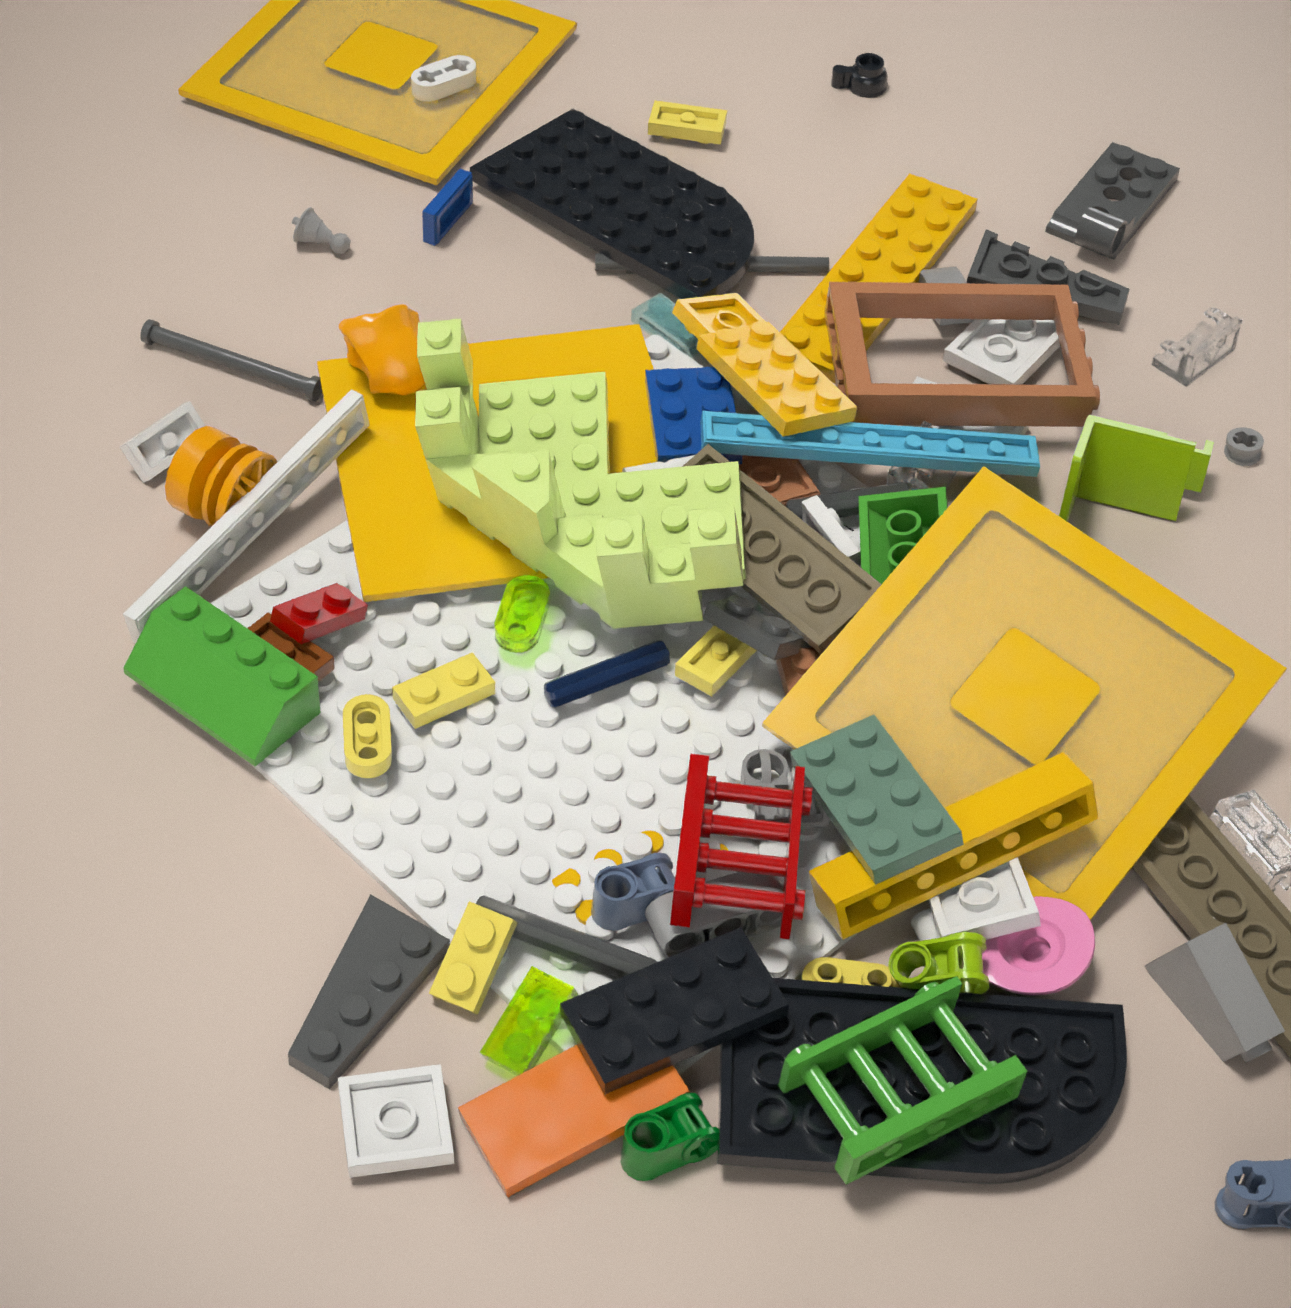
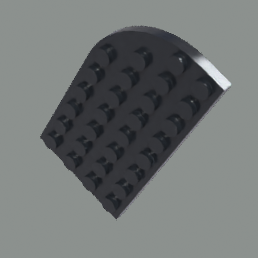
M575 109L565 112L470 167L474 183L600 254L605 255L680 299L725 294L743 278L751 264L754 249L752 221L743 206L725 188L715 185L695 172L689 171L667 157L659 155L639 142L629 139L609 126L603 125Z
M773 978L789 1003L788 1015L720 1044L717 1164L838 1173L835 1165L843 1137L806 1083L785 1094L782 1092L778 1085L784 1060L795 1048L803 1044L813 1046L914 997L920 989ZM960 992L953 1012L989 1061H996L999 1064L1016 1055L1026 1068L1027 1074L1018 1097L867 1175L977 1184H1002L1036 1178L1055 1171L1071 1162L1099 1137L1108 1124L1122 1092L1127 1067L1123 1005ZM934 1020L911 1031L947 1083L953 1082L957 1085L971 1078L973 1073ZM892 1041L868 1052L904 1104H911L913 1107L929 1098V1092ZM849 1062L825 1073V1076L860 1126L871 1128L885 1121L887 1118L886 1114Z

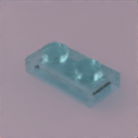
M662 293L632 309L631 322L639 324L640 328L649 335L661 336L691 358L700 353L697 350L698 339L685 329L684 324L672 313L675 303Z

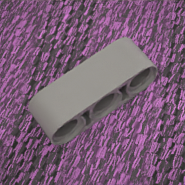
M744 872L732 873L705 882L706 884L782 893L784 885L778 876ZM673 892L653 900L645 911V917L664 956L667 958L739 927L742 928L747 938L776 929L781 926L782 914L779 912L703 903L702 908L692 907L690 928L670 925Z

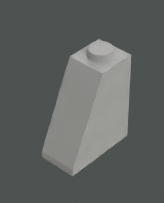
M1226 923L1180 945L1145 965L1149 975L1223 1062L1241 1054L1246 1063L1272 1050L1268 1040L1285 1032Z

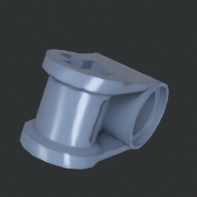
M652 853L642 859L617 866H608L600 870L595 877L591 915L594 922L603 929L616 931L647 921L645 911L648 905L656 898L674 891L675 877L672 873L673 862L666 853Z
M1291 1158L1280 1161L1241 1160L1232 1164L1225 1176L1226 1186L1219 1191L1215 1199V1211L1218 1217L1225 1224L1238 1229L1285 1227L1291 1229ZM1242 1174H1244L1241 1184H1239ZM1248 1204H1250L1246 1214L1244 1215V1212Z

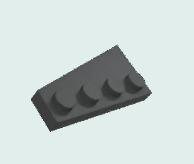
M985 230L969 271L967 283L1068 285L1072 301L1078 303L1079 316L1092 318L1100 322L1120 324L1128 299L1129 288L1086 270L1078 273L1070 271L1062 260L1050 256L1046 261L1029 254L1030 247L1016 241L1010 246L998 241L997 233Z
M370 894L288 1052L289 1065L330 1090L337 1082L338 1077L344 1074L444 959L450 946V939Z

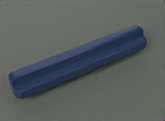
M657 640L550 680L544 684V696L549 705L554 708L667 666L670 663L669 649L663 641Z

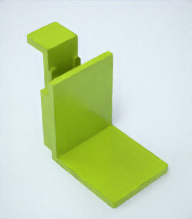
M1089 414L1073 455L1059 517L1068 522L1076 497L1176 521L1184 489L1200 493L1202 491L1214 442L1206 440L1204 449L1201 450L1195 448L1197 442L1167 436L1168 433Z

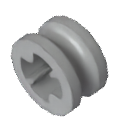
M1245 427L1235 428L1227 434L1224 454L1229 461L1236 465H1254L1260 460L1264 439L1259 432Z

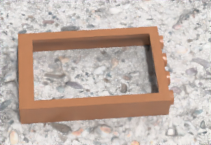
M829 282L824 313L836 386L857 406L855 421L853 422L905 426L1084 427L1088 415H1092V411L1097 410L1099 407L1100 389L1098 385H1093L1092 358L1086 357L1084 329H1079L1078 303L1072 301L1068 285ZM860 318L1054 320L1070 385L871 383Z

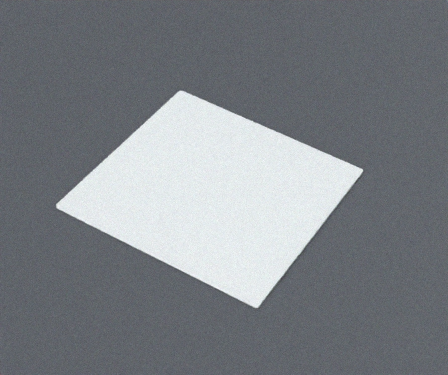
M651 335L644 339L654 370L703 367L660 335ZM732 388L736 413L761 415L739 392ZM798 459L821 493L820 495L868 488L835 462ZM859 515L840 518L844 531L849 537H856L860 543ZM346 520L211 602V604L248 628L266 613L272 614L273 606L335 583L348 588L352 594L363 601L348 521ZM551 578L365 602L368 604L365 620L312 640L314 644L334 656L335 669L318 682L321 713L257 766L253 767L418 921L450 939V943L468 902L476 904L479 897L485 895L650 957L657 962L664 960L667 957L664 956L648 921L628 926L622 930L611 931L598 926L592 919V915L587 919L586 925L577 920L575 909L579 907L582 901L592 900L596 875L600 870L608 866H617L614 861L608 858L594 860L595 855L601 850L612 849L621 854L622 864L642 859L651 854L652 840L648 835L641 832L656 831L662 835L664 845L659 852L666 853L673 862L672 873L675 877L690 754L709 756L707 775L717 776L716 781L741 784L742 762L747 754L760 749L773 750L780 753L786 759L789 766L788 790L793 787L795 768L792 765L790 751L794 749L762 727V722L785 697L776 663L777 660H772L756 651L712 697L675 676V663L714 626L704 619L703 621L613 629L600 619V615L585 603L581 605L557 588ZM741 586L702 590L703 615L708 602L736 595L750 600L754 604V609L762 614L776 617ZM657 640L663 641L669 649L670 663L667 666L554 708L549 705L544 696V684L550 680ZM803 640L800 648L812 647ZM473 652L494 679L495 694L415 729L393 700L392 687ZM365 694L382 698L388 704L390 710L392 763L384 774L374 778H361L353 775L345 765L343 708L350 699ZM756 768L749 772L753 778L762 781L761 768ZM771 769V778L773 781L779 778L780 775L776 771ZM815 799L817 814H820V806ZM714 800L713 805L704 804V808L713 809V814L754 819L753 805L716 800ZM831 820L829 826L801 827L796 889L805 890V903L802 920L793 919L790 940L780 938V927L748 937L772 978L800 980L804 967L810 961L820 957H829L858 934L856 933L843 940L818 909L815 902L808 871L852 851ZM710 834V839L700 837V842L709 843L710 849L720 850L719 843H721L729 851L786 857L787 843L754 840ZM569 868L576 870L580 874L581 881L578 887L573 884H562L555 887L552 883V879ZM707 868L706 873L696 872V877L706 878V882L736 873V871ZM779 877L784 885V877ZM511 937L490 988L562 1053L577 1044L560 1015V1003L614 981L619 977ZM713 1048L676 1063L673 1066L680 1075Z

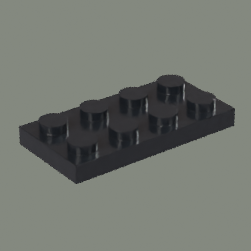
M741 927L560 1003V1015L604 1094L787 1016L789 1010V1003Z

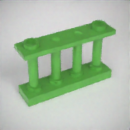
M957 976L941 984L931 982L922 987L914 997L813 1046L803 1044L791 1051L785 1058L778 1086L785 1094L806 1083L837 1128L843 1140L835 1169L846 1185L1018 1097L1027 1074L1026 1068L1016 1055L999 1064L996 1061H989L953 1012L962 986ZM934 1020L973 1073L971 1078L957 1085L953 1082L947 1083L911 1031ZM892 1041L929 1092V1098L913 1107L911 1104H904L868 1052ZM849 1062L886 1114L887 1118L885 1121L871 1128L860 1126L825 1076V1073Z

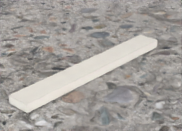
M351 389L260 479V482L244 497L242 496L123 613L133 643L136 644L153 610L185 586L200 595L370 425L362 394Z

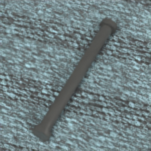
M148 319L141 329L140 338L143 343L152 345L156 342L299 391L312 401H317L322 395L320 377L313 375L309 378L162 328L159 322Z

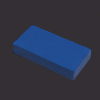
M459 169L422 211L423 242L433 246L438 244L472 205V172Z

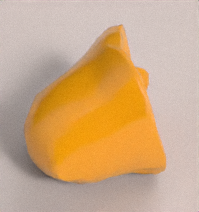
M405 304L394 305L380 313L347 318L339 323L338 328L344 335L348 349V362L353 367L365 372L369 379V387L372 394L392 393L405 396L419 391L425 385L417 359V335L420 319L418 313Z

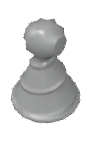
M309 207L300 218L294 217L292 220V224L296 225L293 234L294 242L330 243V248L335 253L344 254L348 251L351 242L348 236L342 233L333 235L332 231L323 223V220L319 218L313 208Z

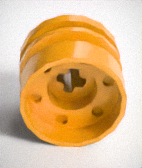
M201 427L183 441L172 459L165 483L166 500L172 508L194 519L205 520L208 526L212 527L242 496L244 497L278 461L273 455L259 451L252 445L241 444L236 437L215 427Z

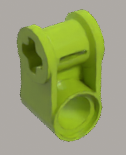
M958 932L941 938L906 942L894 949L889 957L888 967L890 974L901 988L921 989L931 982L941 984L957 976L962 983L961 993L982 994L989 989V978L983 973L982 953L987 949L986 938L978 933ZM925 967L921 974L909 978L916 968Z

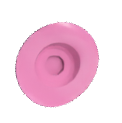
M1033 896L1039 911L1041 926L986 940L987 949L982 953L983 973L988 976L991 984L1003 990L1022 995H1047L1068 988L1085 973L1094 955L1095 933L1089 917L1076 905L1057 898Z

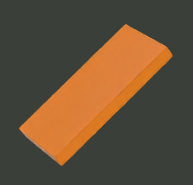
M575 1045L459 1106L458 1111L506 1196L510 1197L623 1136L626 1123L634 1115L666 1104L682 1094L690 1093V1090L672 1065L604 1094L579 1047Z

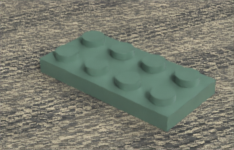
M874 714L790 751L793 767H805V784L807 787L813 788L812 794L875 884L964 844L960 828Z

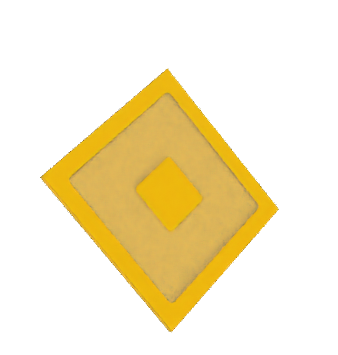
M270 0L198 69L178 91L180 96L437 186L577 29V22L510 0ZM455 55L468 56L475 61L476 83L471 88L431 102L418 100L412 95L411 74L414 70Z
M983 466L762 722V727L792 749H797L874 714L943 807L1064 752L1093 782L1099 819L1019 856L1018 860L1032 896L1052 897L1070 902L1083 910L1091 921L1283 676L1287 668Z

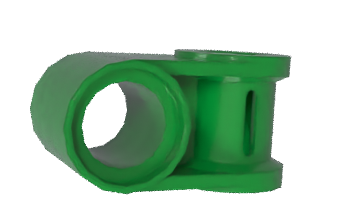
M682 1094L666 1104L636 1114L628 1120L625 1125L620 1160L622 1168L628 1176L641 1181L653 1180L660 1175L689 1163L700 1162L718 1150L719 1128L712 1127L702 1111L703 1101L698 1094ZM639 1145H649L653 1148H642Z

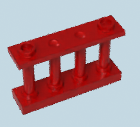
M690 754L670 925L690 928L692 907L702 908L703 903L782 913L780 938L790 940L793 919L802 920L805 903V890L796 889L801 816H810L813 791L812 787H804L805 767L795 766L792 790L716 781L717 776L707 775L709 756ZM714 800L790 809L789 823L713 814V809L704 808V804L713 805ZM710 834L785 842L787 843L786 857L710 849L709 843L700 842V837L710 839ZM710 868L784 877V889L782 893L706 884V878L696 877V872L706 873V869Z

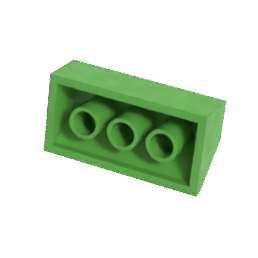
M946 487L858 496L861 568L882 584L948 508Z
M186 586L152 611L123 667L125 675L253 766H257L321 713L318 676Z

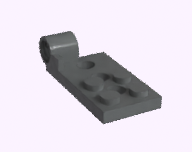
M1112 142L1054 211L1045 232L1114 260L1175 184L1180 168L1168 164L1161 159L1132 150L1128 146Z

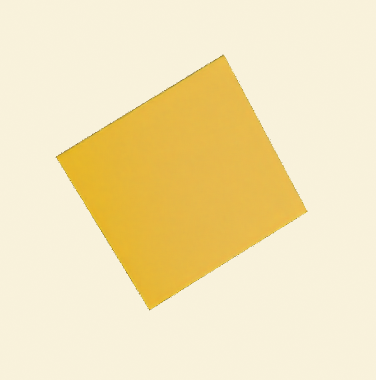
M639 324L468 344L473 360V399L478 416L479 384L605 372L608 384L610 473H621L622 469L626 467L657 462L645 386V370H654ZM348 358L317 361L326 414L352 389L363 395L370 424L335 459L364 602L549 578L540 570L538 572L534 571L512 555L510 548L499 540H492L468 522L467 517L455 508L450 509L438 500L415 427L416 392L405 396L392 393L372 394L367 375L361 369L353 367L348 362ZM424 385L419 391L427 390L426 385Z

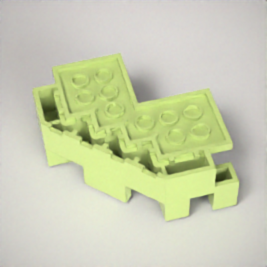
M461 318L418 323L417 359L427 390L416 391L415 427L438 500L450 509L455 508L466 516L468 522L492 540L497 539L510 548L512 555L536 572L540 570L551 578L557 588L581 605L585 603L600 615V619L613 629L703 621L702 590L743 586V580L746 579L738 461L610 473L608 384L605 372L479 384L478 416L473 399V360Z

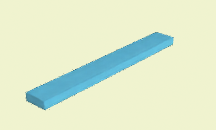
M702 411L700 420L702 449L709 444L721 454L979 472L984 466L995 474L1037 477L1040 469L1036 436L848 422L783 437L762 415Z

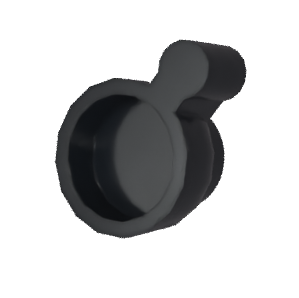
M863 53L856 57L853 66L835 65L832 71L831 86L835 89L848 88L853 94L860 97L872 98L882 95L887 89L888 80L883 58L877 54Z

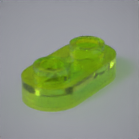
M523 575L512 579L507 584L494 623L495 641L502 649L521 653L532 649L538 643L550 605V589L544 580L536 576Z

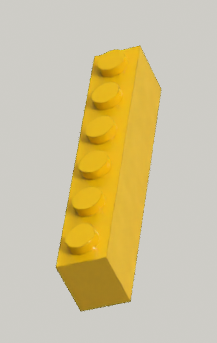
M1064 752L944 807L962 832L964 844L878 884L872 881L852 851L809 870L816 906L844 940L1099 819L1093 782Z

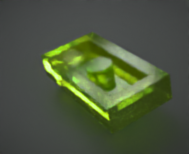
M531 966L480 1050V1054L484 1059L516 1076L535 1067L563 1021L560 1015V1003L578 996V992L573 986Z

